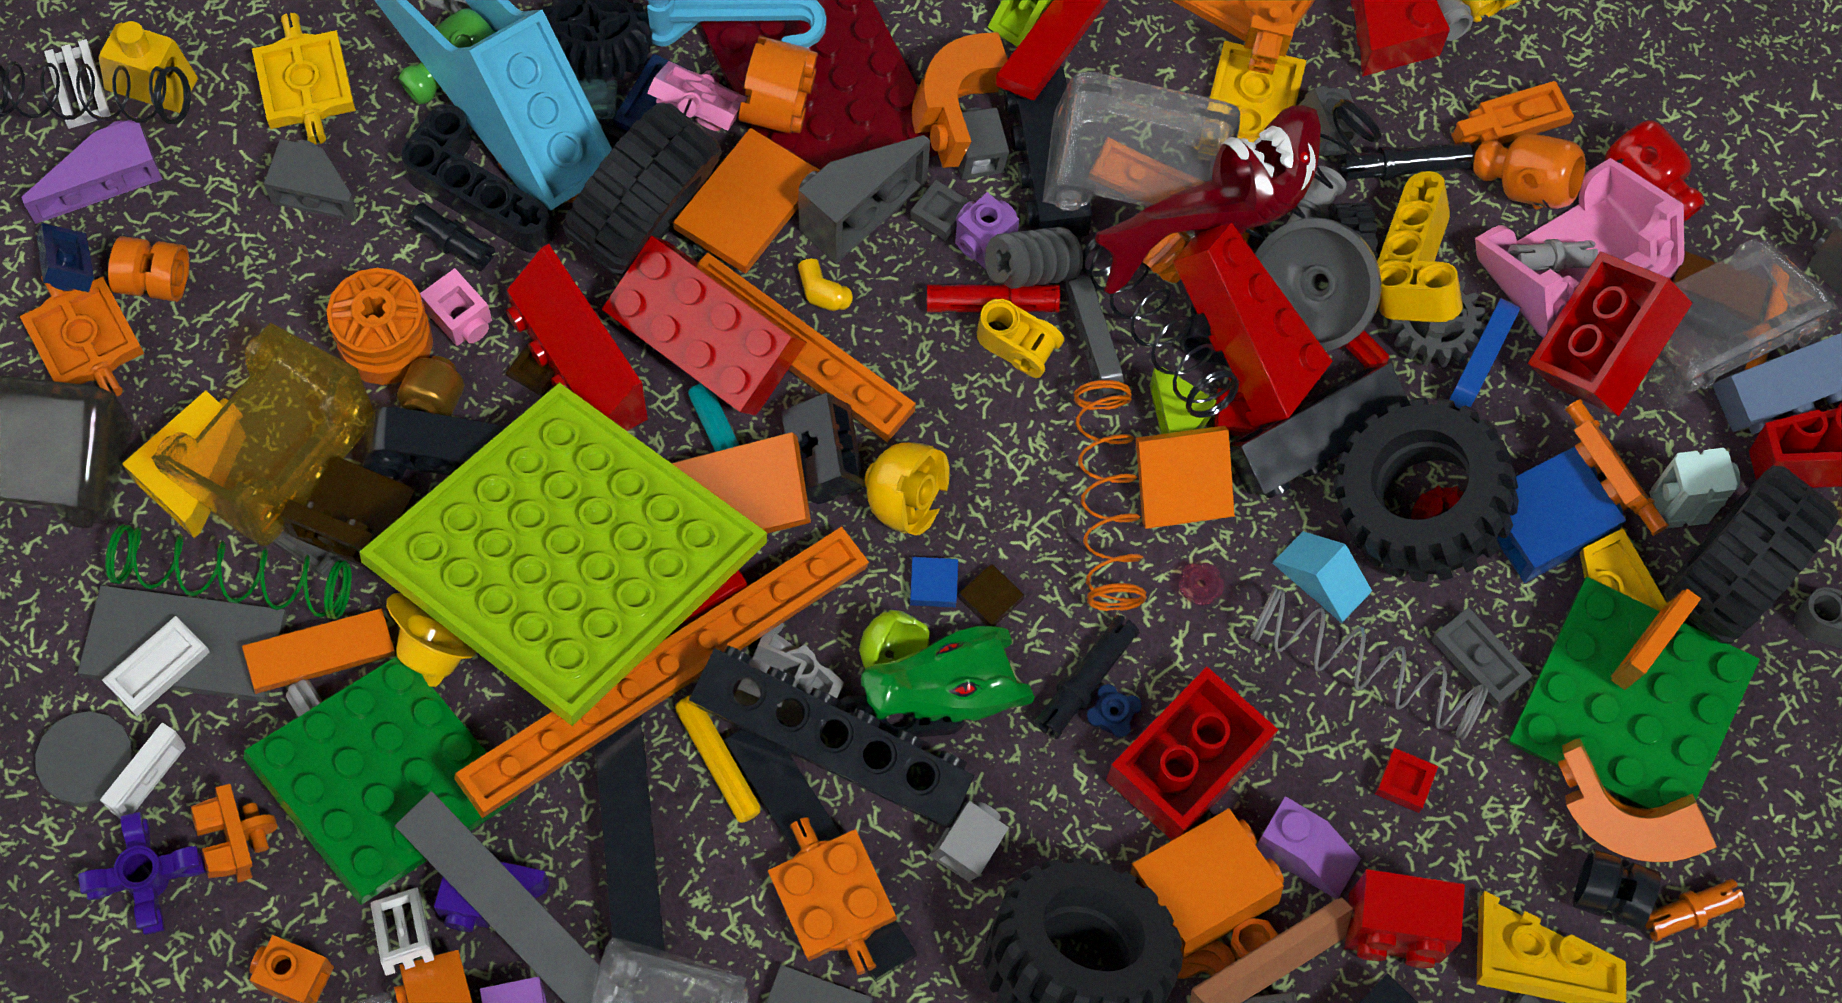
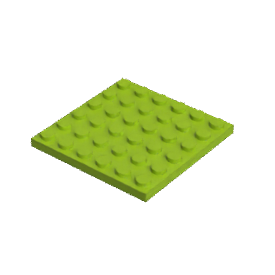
M559 382L360 551L361 562L573 726L767 543V532Z

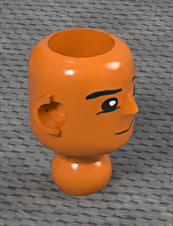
M1539 134L1519 136L1509 148H1505L1498 141H1485L1476 150L1473 162L1474 173L1484 181H1492L1497 178L1502 179L1503 190L1508 199L1532 204L1535 210L1543 207L1559 209L1573 203L1581 190L1586 166L1585 154L1575 142Z

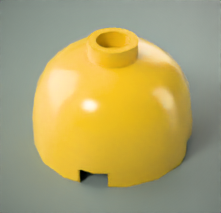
M903 442L889 447L868 467L865 474L864 483L867 488V498L871 512L884 525L895 531L915 536L923 534L931 527L940 508L929 510L939 490L947 492L949 463L947 455L943 451L923 443Z

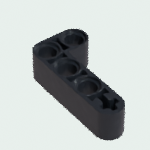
M451 104L441 105L432 110L407 140L401 151V158L410 184L522 251L537 253L542 247L550 244L553 239V231L546 206L541 201L464 157L471 146V135L464 111ZM449 130H456L455 133L450 135L443 134ZM422 162H431L429 165H426L424 167L417 166ZM459 182L467 183L465 186L459 188L452 187L454 184ZM494 203L503 204L501 207H498L496 209L487 208L488 206Z
M381 407L373 412L366 429L362 467L385 477H393L395 481H399L403 477L406 469L449 476L507 426L398 407Z

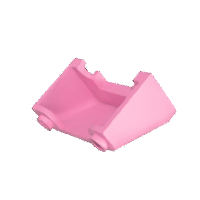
M1609 158L1585 173L1577 206L1518 241L1515 233L1506 226L1499 225L1493 227L1475 238L1476 255L1479 262L1512 303L1521 307L1520 313L1537 334L1544 338L1589 268L1560 269L1559 273L1551 269L1546 272L1543 270L1533 271L1507 252L1511 245L1545 243L1546 239H1558L1561 242L1567 243L1592 240L1596 244L1595 247L1587 248L1586 250L1598 249V254L1600 251L1671 279L1684 261V204L1621 163Z

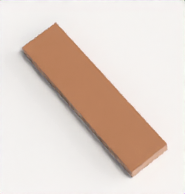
M1342 897L1337 898L1193 987L1189 1003L1244 1002L1346 938L1353 908Z

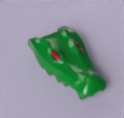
M975 626L959 630L896 661L867 667L861 674V686L864 687L867 694V703L874 709L876 717L880 720L893 714L901 713L904 715L912 712L916 719L929 717L931 721H937L948 716L952 722H960L965 719H970L974 722L1009 708L1031 704L1035 696L1029 684L1017 683L1004 650L1013 641L1009 630L1002 627Z

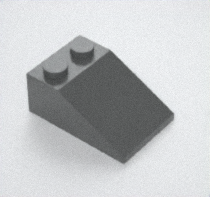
M922 135L829 162L819 172L813 171L809 173L801 182L798 190L799 231L837 264L927 184L930 140Z

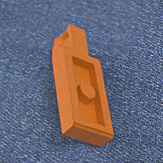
M1552 81L1481 102L1478 109L1470 112L1468 119L1456 123L1457 126L1451 136L1455 144L1469 142L1470 145L1490 140L1504 144L1514 141L1519 136L1525 134H1538L1570 124L1574 115L1557 82Z

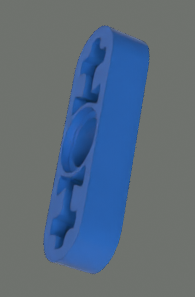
M1500 298L1449 399L1454 401L1456 408L1460 409L1465 405L1471 408L1521 307Z

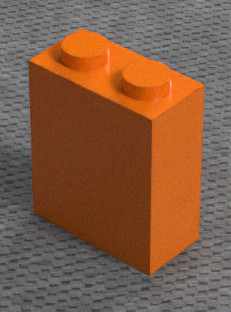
M1230 808L1132 863L1130 874L1137 878L1135 883L1143 889L1148 886L1158 896L1157 903L1159 906H1166L1174 920L1172 927H1177L1182 942L1180 951L1183 959L1233 931L1234 927L1249 918L1259 916L1280 902L1284 887V878L1281 870L1271 858L1265 859L1256 847L1257 840L1251 827L1243 819L1238 821Z

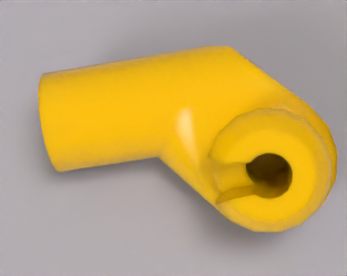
M806 259L798 264L805 297L810 304L830 311L845 310L851 305L853 299L851 290L847 286H841L839 283L824 279L817 259Z

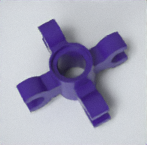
M141 812L120 816L126 849L118 856L113 868L95 869L79 873L81 894L87 893L88 900H96L107 897L115 892L127 890L134 896V913L137 928H143L144 935L164 931V920L158 896L168 886L169 879L192 877L206 873L203 855L198 853L197 846H191L158 857L151 850L148 820L142 819ZM144 864H152L153 869L150 876L142 882L134 883L132 879L136 869Z

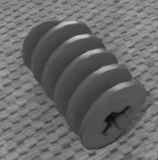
M1063 227L997 234L990 239L985 252V267L990 280L997 284L1004 283V285L1011 289L1073 280L1079 276L1083 265L1082 249L1077 237L1070 230Z

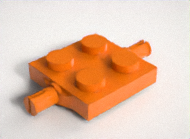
M103 276L92 282L89 292L76 289L63 291L53 287L51 284L44 283L51 297L40 307L21 315L20 318L60 393L63 394L88 381L96 380L106 400L115 399L107 385L108 383H110L116 396H120L123 389L120 387L112 371L118 366L145 353Z
M1581 399L1571 403L1566 407L1565 411L1568 412L1576 424L1577 428L1574 431L1581 440L1580 443L1575 445V448L1590 468L1594 466L1597 474L1601 472L1605 474L1607 479L1600 484L1615 505L1620 503L1623 511L1630 508L1635 514L1639 515L1652 536L1665 530L1669 524L1666 523L1655 507L1653 498L1647 496L1606 435L1598 428L1600 422L1593 418Z
M808 817L801 818L800 821L807 837H804L797 821L790 825L801 851L792 859L767 871L808 961L830 951L847 949L857 975H862L866 971L859 958V954L862 955L869 971L876 967V963H874L865 940L875 930L898 919L857 830L854 829L830 841L819 842L810 824V819Z

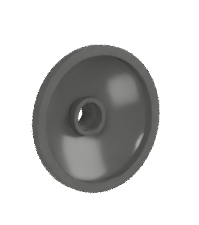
M1325 218L1299 219L1276 229L1263 241L1255 253L1325 351L1333 350L1349 343L1359 336L1373 319L1381 296L1379 266L1375 255L1365 240L1346 225ZM1318 274H1324L1328 278L1329 283L1326 289H1322L1316 284V276Z

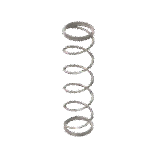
M1273 588L1251 634V640H1255V642L1260 640L1280 596V608L1274 635V649L1277 653L1285 650L1312 618L1321 612V623L1314 656L1315 671L1319 672L1326 668L1357 632L1361 631V645L1354 679V686L1357 691L1366 687L1386 662L1397 651L1401 650L1402 663L1395 695L1396 709L1400 710L1405 707L1427 680L1441 669L1443 670V682L1436 714V728H1443L1473 694L1455 734L1456 738L1461 740L1468 736L1484 704L1489 690L1488 686L1484 687L1483 684H1480L1470 690L1457 704L1453 712L1440 724L1447 686V671L1444 665L1433 668L1415 687L1411 695L1399 705L1407 655L1405 647L1399 646L1393 649L1375 668L1371 676L1359 686V676L1366 642L1364 628L1358 627L1353 630L1337 647L1333 655L1318 667L1325 627L1324 609L1319 608L1313 611L1295 631L1291 639L1281 648H1278L1285 606V592L1283 589Z

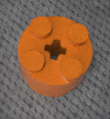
M759 35L758 43L755 44L746 75L744 89H746L745 96L748 97L746 103L741 102L739 121L791 134V132L800 133L806 113V108L804 107L807 93L811 94L814 84L818 53L811 51V48Z

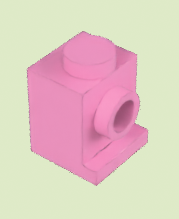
M455 268L420 293L427 316L433 319L456 346L465 340L468 343H475L488 332V323L492 321L488 304Z

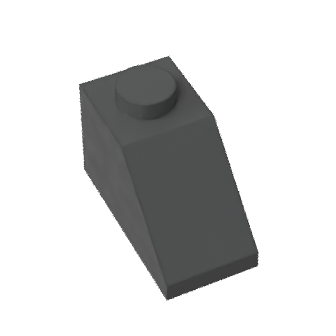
M280 139L264 181V186L271 203L356 222L358 212L352 194L323 148L306 140L293 142Z

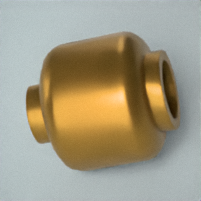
M441 356L420 358L411 363L399 387L397 397L404 409L451 417L465 385L462 376L457 372L456 366L450 360Z

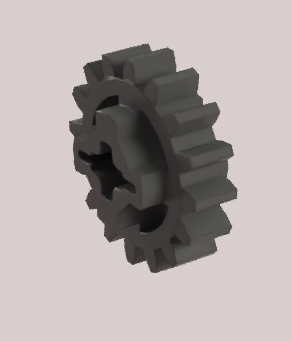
M1464 281L1459 282L1463 310L1456 318L1447 322L1390 320L1387 327L1388 332L1399 333L1394 345L1395 347L1407 345L1410 348L1407 353L1408 359H1412L1417 354L1423 356V366H1428L1432 358H1438L1441 367H1446L1451 356L1460 363L1464 360L1468 351L1473 352L1486 326L1480 322L1485 314V308L1474 307L1478 298L1477 293H1470L1468 295L1463 293L1466 284Z

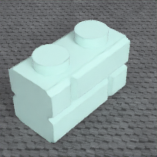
M1725 448L1704 450L1701 455L1698 451L1677 453L1652 486L1649 492L1650 497L1655 501L1654 505L1661 516L1669 524L1667 528L1682 527L1685 522L1688 526L1708 524L1720 508L1724 507L1728 497L1735 490L1739 489L1740 472L1738 466L1731 462L1729 451H1726Z

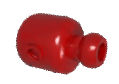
M1646 120L1639 123L1623 134L1606 152L1604 161L1611 158L1683 203L1684 222L1705 205L1703 194L1696 188L1689 187L1684 181L1692 167L1689 156L1658 122Z

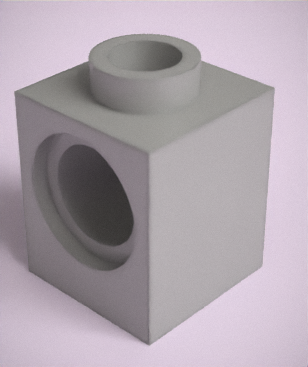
M968 801L959 808L951 827L944 830L929 856L970 882L980 876L1009 827L999 821L1001 818L1000 814L989 805L982 802L974 804Z

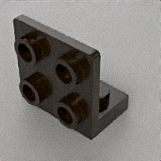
M335 456L331 459L306 504L302 505L289 499L280 516L291 537L368 568L361 562L360 551L407 512L416 494L412 487Z

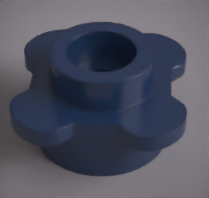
M1103 685L1098 690L1099 699L1095 707L1088 710L1087 720L1090 725L1094 727L1099 726L1102 730L1112 733L1117 738L1126 737L1131 731L1130 722L1133 715L1138 714L1141 710V701L1134 695L1127 697L1117 692L1113 685ZM1115 707L1119 713L1113 715L1110 713V709Z

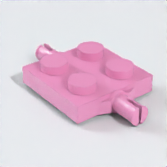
M670 61L654 77L648 90V94L657 98L656 103H670L682 113L686 112V116L689 118L695 115L697 116L696 121L700 125L714 131H720L721 128L728 131L739 116L741 102H746L747 97L719 84V76L716 72L711 75L712 70H707L701 75Z

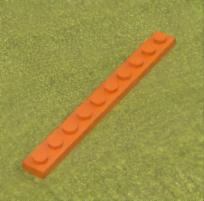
M843 527L838 528L663 640L573 726L552 711L456 772L455 781L480 816L484 818L699 678L714 648L723 652L726 645L742 650L865 570L869 561Z

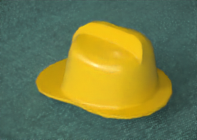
M394 593L387 598L386 607L400 627L396 647L397 658L411 670L422 674L429 687H437L444 677L454 672L462 659L472 658L476 655L475 650L403 594Z

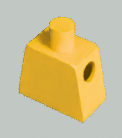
M134 21L116 24L99 55L105 90L113 92V73L118 65H123L130 75L131 89L129 98L153 105L149 93V76L155 66H159L162 70L166 67H178L181 69L189 81L191 91L198 80L194 70L173 39L144 30L139 23ZM121 69L116 77L117 94L125 96L127 78L124 70ZM155 71L153 76V94L155 81L160 73L159 71ZM171 71L166 75L167 89L162 105L164 109L180 113L183 104V87L179 76Z

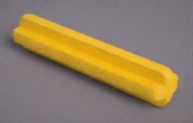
M689 695L676 703V713L736 819L740 823L747 822L760 813V804L708 713L689 704L688 701L691 696Z

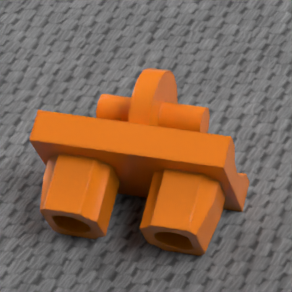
M1265 0L1258 6L1255 15L1252 16L1244 48L1252 49L1248 66L1249 70L1273 75L1278 57L1286 56L1295 24L1292 23V10L1285 1Z
M231 784L216 787L215 798L191 806V815L197 836L223 830L225 835V843L202 848L208 878L226 877L235 874L237 883L252 878L250 871L252 861L246 841H252L255 853L264 852L269 849L266 835L273 833L278 828L274 815H260L257 803H249L243 806L245 820L240 821Z

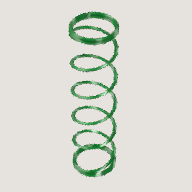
M122 524L118 526L111 535L106 551V575L110 582L114 584L124 582L133 568L141 585L151 590L164 583L175 568L176 578L181 589L186 595L196 596L206 590L216 575H218L223 595L229 602L236 604L246 599L260 580L265 601L274 610H281L287 607L295 599L303 585L308 608L314 616L320 618L327 616L329 619L337 620L342 616L351 590L352 574L350 564L346 560L342 561L340 559L333 564L326 581L324 591L325 612H316L311 605L308 593L307 572L310 556L307 554L304 558L303 572L294 593L285 604L280 606L274 605L269 600L265 586L264 567L268 556V550L265 547L261 552L260 568L253 584L241 598H231L226 593L222 579L221 563L226 546L222 540L218 547L217 564L210 579L200 590L195 592L189 591L183 585L179 570V557L183 546V536L181 533L176 538L174 560L166 575L156 584H146L140 577L136 562V553L141 540V529L139 526L135 530L130 525ZM126 530L128 535L126 563L121 574L116 578L114 570L115 553L120 537ZM342 568V588L333 603L336 580Z

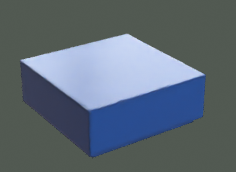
M912 557L910 605L956 608L958 559Z

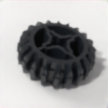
M553 0L552 6L543 8V12L577 80L579 78L586 79L588 84L596 79H601L607 83L608 78L611 77L623 80L625 72L636 73L638 65L646 63L647 55L651 52L653 40L648 14L644 12L643 4L634 3L633 0Z

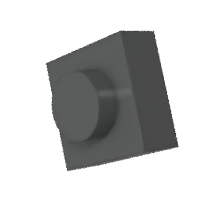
M935 180L910 210L911 219L946 241L957 227L956 217L959 211L970 200Z

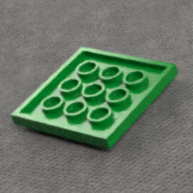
M1586 577L1575 596L1507 743L1560 769L1558 762L1565 759L1562 745L1580 738L1601 783L1609 793L1643 809L1661 807L1690 794H1693L1696 800L1760 659L1730 644L1719 643L1709 634L1683 622L1648 671L1626 690H1623L1611 681V676L1660 611Z
M397 656L244 750L243 759L360 905L428 861L394 825L429 792L432 791L470 831L508 807L519 796L517 795L484 818L480 816L454 778L456 772L487 752L434 688L428 686L422 674L405 666Z

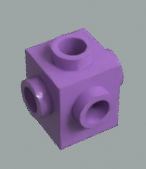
M986 192L976 203L969 201L959 211L956 217L955 244L958 245L959 249L968 258L977 261L986 269L985 252L990 239L997 234L1018 232L1019 218L1015 210L1003 200L998 201Z

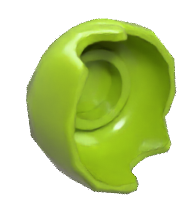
M889 610L888 612L881 613L863 631L859 646L863 666L867 668L875 664L896 661L929 646L930 631L928 627L903 611ZM887 650L894 652V659L886 657L885 652Z

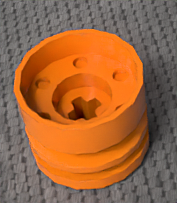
M377 267L352 274L342 280L332 292L326 310L328 324L334 341L337 343L340 356L352 374L369 383L380 385L398 383L403 381L413 361L420 358H429L433 346L431 326L425 313L421 295L409 278L395 270Z

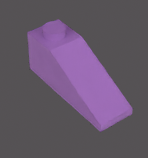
M120 120L111 123L106 128L93 132L21 198L33 221L37 224L163 179L141 124L132 120Z

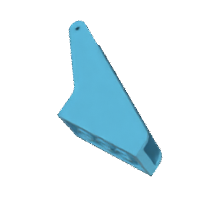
M374 0L453 104L464 111L467 122L520 190L541 201L547 210L554 209L583 190L590 176L594 174L599 164L612 151V148L543 10L520 11L509 0H465L470 8L477 12L495 33L471 47L457 48L407 0Z

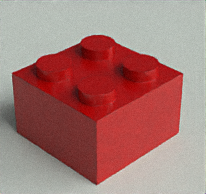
M1366 869L1349 892L1348 904L1353 908L1345 938L1344 949L1356 950L1357 957L1369 961H1384L1387 955L1406 958L1405 964L1411 967H1435V963H1441L1461 943L1465 884Z

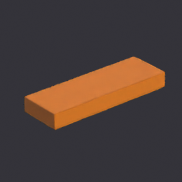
M382 608L242 646L255 694L297 683L302 679L309 680L395 656V650Z

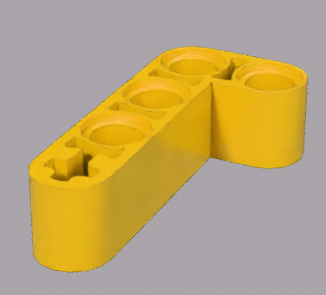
M1420 172L1408 179L1377 261L1381 275V296L1378 306L1381 314L1388 319L1447 322L1456 318L1463 310L1456 268L1449 263L1435 261L1450 218L1445 180L1437 172Z

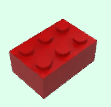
M1600 251L1527 364L1556 389L1619 417L1691 307L1692 301L1668 277Z
M1206 666L1111 764L1106 781L1169 839L1174 840L1190 831L1270 747L1279 729Z

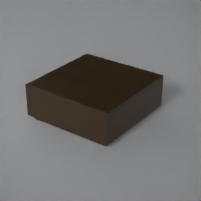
M530 339L506 371V376L543 397L553 385L551 378L556 374L548 364L540 367L528 346L533 341Z
M991 564L959 593V599L986 626L994 627L1023 601L1024 594Z

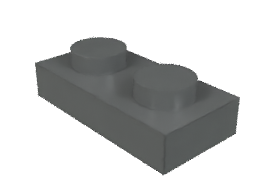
M1469 607L1438 631L1431 640L1474 687L1483 684L1484 687L1488 686L1489 690L1486 700L1495 709L1525 685L1533 676Z

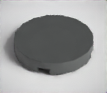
M93 711L71 714L54 723L41 738L35 754L36 774L43 788L61 803L79 808L92 806L91 804L100 802L103 795L135 757L132 740L125 728L109 715Z

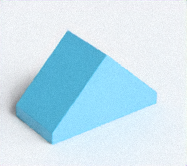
M1302 531L1272 563L1340 623H1343L1372 592L1346 544Z

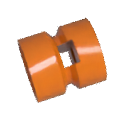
M120 236L116 239L112 247L108 266V280L112 292L141 297L147 291L150 298L178 302L182 298L189 275V253L185 245L158 241L151 247L149 241L145 239Z

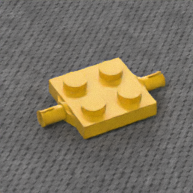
M290 13L293 25L291 27L288 15L284 14L281 17L285 38L280 39L274 44L252 48L267 122L270 129L297 123L305 124L307 141L317 145L314 130H316L319 143L322 144L326 141L322 119L356 111L337 30L316 35L302 34L299 15Z

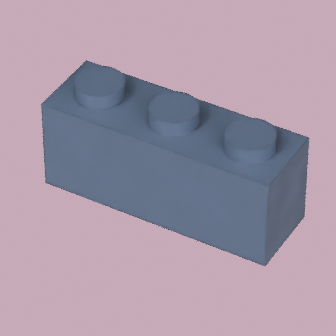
M1842 333L1712 383L1732 431L1736 432L1749 427L1753 435L1759 433L1765 423L1775 421V417L1787 412L1790 417L1816 410L1813 402L1825 397L1828 405L1842 400Z

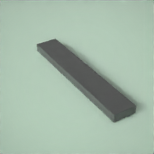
M432 791L394 825L564 1003H635Z

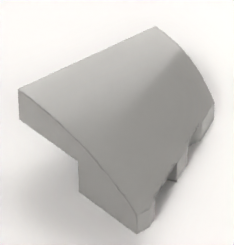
M784 623L762 636L750 666L767 673L770 666L794 677L795 681L792 686L810 694L814 687L838 698L844 682L831 669L820 665L816 660L815 654L805 644L797 648L779 636L778 633L783 629ZM742 679L734 698L737 702L750 706L758 701L760 691L755 682L749 679ZM785 700L779 703L776 710L778 720L794 727L801 722L803 713L798 703L792 700ZM826 722L822 725L820 729V736L826 725Z

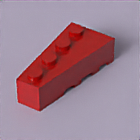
M1351 0L1356 21L1357 44L1360 47L1362 76L1440 56L1450 28L1437 0Z
M1232 222L1198 233L1173 260V263L1197 313H1204L1209 322L1211 335L1208 337L1215 351L1222 350L1232 373L1239 380L1238 392L1242 391L1250 408L1245 414L1252 427L1288 419L1333 361Z
M1842 403L1837 408L1824 412L1817 409L1765 423L1749 450L1756 480L1767 469L1775 465L1786 467L1812 488L1842 487Z

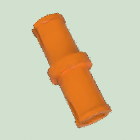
M1729 878L1723 883L1697 893L1691 890L1680 894L1679 900L1653 910L1645 925L1646 929H1654L1649 935L1653 941L1658 942L1662 938L1690 927L1696 930L1706 927L1708 920L1745 906L1741 889L1733 892L1732 889L1736 888L1738 884L1734 879Z

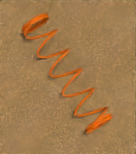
M1114 380L1088 382L1074 391L1075 403L1083 407L1076 417L1075 425L1082 434L1095 440V442L1091 443L1081 452L1078 457V464L1081 470L1089 476L1101 479L1084 491L1081 495L1080 503L1091 515L1104 519L1090 527L1083 538L1086 549L1096 556L1108 558V560L1095 566L1086 576V584L1091 590L1087 594V603L1092 608L1103 611L1129 610L1140 606L1147 598V592L1142 587L1134 584L1114 583L1093 588L1090 583L1091 575L1104 565L1115 561L1136 562L1143 559V556L1140 554H1127L1117 557L1106 556L1096 552L1088 544V535L1098 526L1110 521L1134 522L1138 521L1141 517L1138 514L1132 513L1106 517L1091 511L1085 503L1087 493L1097 485L1107 481L1112 483H1129L1138 478L1134 474L1127 473L1106 478L1100 477L1086 470L1082 463L1086 451L1102 442L1127 444L1135 439L1130 434L1112 435L1100 439L1087 434L1080 425V417L1088 409L1109 410L1131 402L1132 394L1129 386ZM1099 388H1114L1126 392V395L1109 396L1094 402L1079 398V395ZM1095 405H1106L1105 407H1094ZM1128 438V439H1125V440H1113V439ZM1129 592L1141 596L1138 598H1117L1106 594ZM1096 596H1101V597L1106 598V599L1109 598V599L1119 600V601H1121V602H1120V603L1099 602V601L1093 600V598L1096 597Z

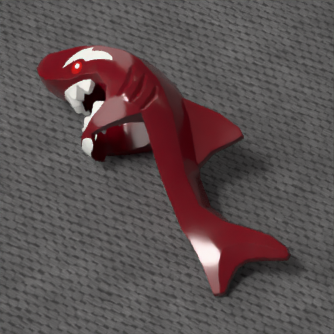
M1305 105L1291 106L1282 110L1264 128V131L1259 133L1260 137L1254 143L1248 142L1247 138L1230 136L1221 144L1216 156L1212 180L1175 193L1145 208L1134 217L1097 232L1095 236L1096 243L1103 246L1112 256V264L1105 292L1107 294H1114L1126 285L1148 252L1169 234L1184 231H1194L1195 234L1232 222L1242 235L1247 228L1273 222L1293 210L1304 198L1315 176L1319 160L1321 125L1317 110Z

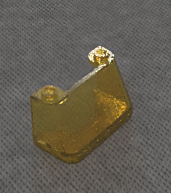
M271 322L259 335L253 337L246 347V366L250 377L198 437L194 439L185 432H177L172 436L166 437L158 446L157 452L151 457L157 469L163 475L245 537L261 546H267L272 543L286 528L280 514L288 500H293L302 505L306 504L331 459L335 456L344 459L366 432L373 414L372 404L357 368Z

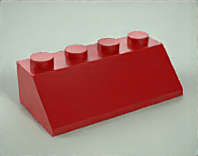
M550 244L545 245L536 253L507 289L511 305L510 308L506 309L507 316L518 333L526 330L529 337L533 340L528 346L539 366L543 367L548 364L554 370L556 375L551 378L554 387L560 382L628 431L648 420L642 382Z

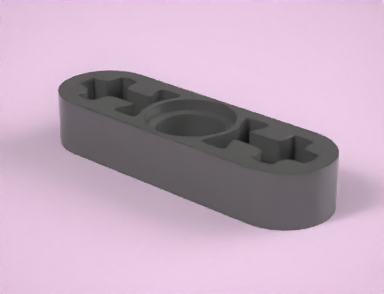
M1086 276L1066 281V298L1080 341H1085L1088 348L1084 353L1093 380H1114L1124 383L1121 366L1091 278ZM1114 388L1096 389L1100 397L1123 392L1120 389Z

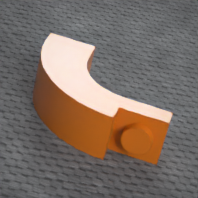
M998 32L963 36L945 45L930 62L917 89L912 105L915 133L930 132L931 146L934 151L938 152L943 168L959 167L972 142L958 98L969 94L998 92L1000 88L996 86V75L1008 58Z
M1580 738L1562 745L1565 759L1558 762L1568 786L1572 788L1578 785L1580 788L1575 792L1565 795L1566 806L1579 826L1602 846L1622 856L1646 862L1683 860L1717 847L1693 794L1656 808L1643 809L1628 806L1615 799L1605 789Z

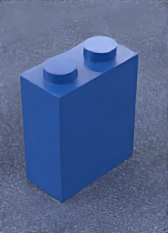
M1574 446L1516 476L1518 483L1516 493L1519 499L1518 511L1515 515H1510L1513 527L1508 537L1502 538L1498 536L1497 542L1522 581L1526 583L1580 555L1579 552L1584 547L1620 530L1626 519L1623 516L1620 503L1615 505L1600 484L1595 467L1590 468Z

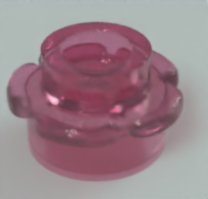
M1206 562L1201 565L1191 563L1181 572L1183 578L1179 581V590L1190 602L1197 605H1208L1213 602L1215 597L1221 596L1224 590V581L1219 577L1220 572L1214 565ZM1204 580L1206 585L1201 587L1197 584V581Z

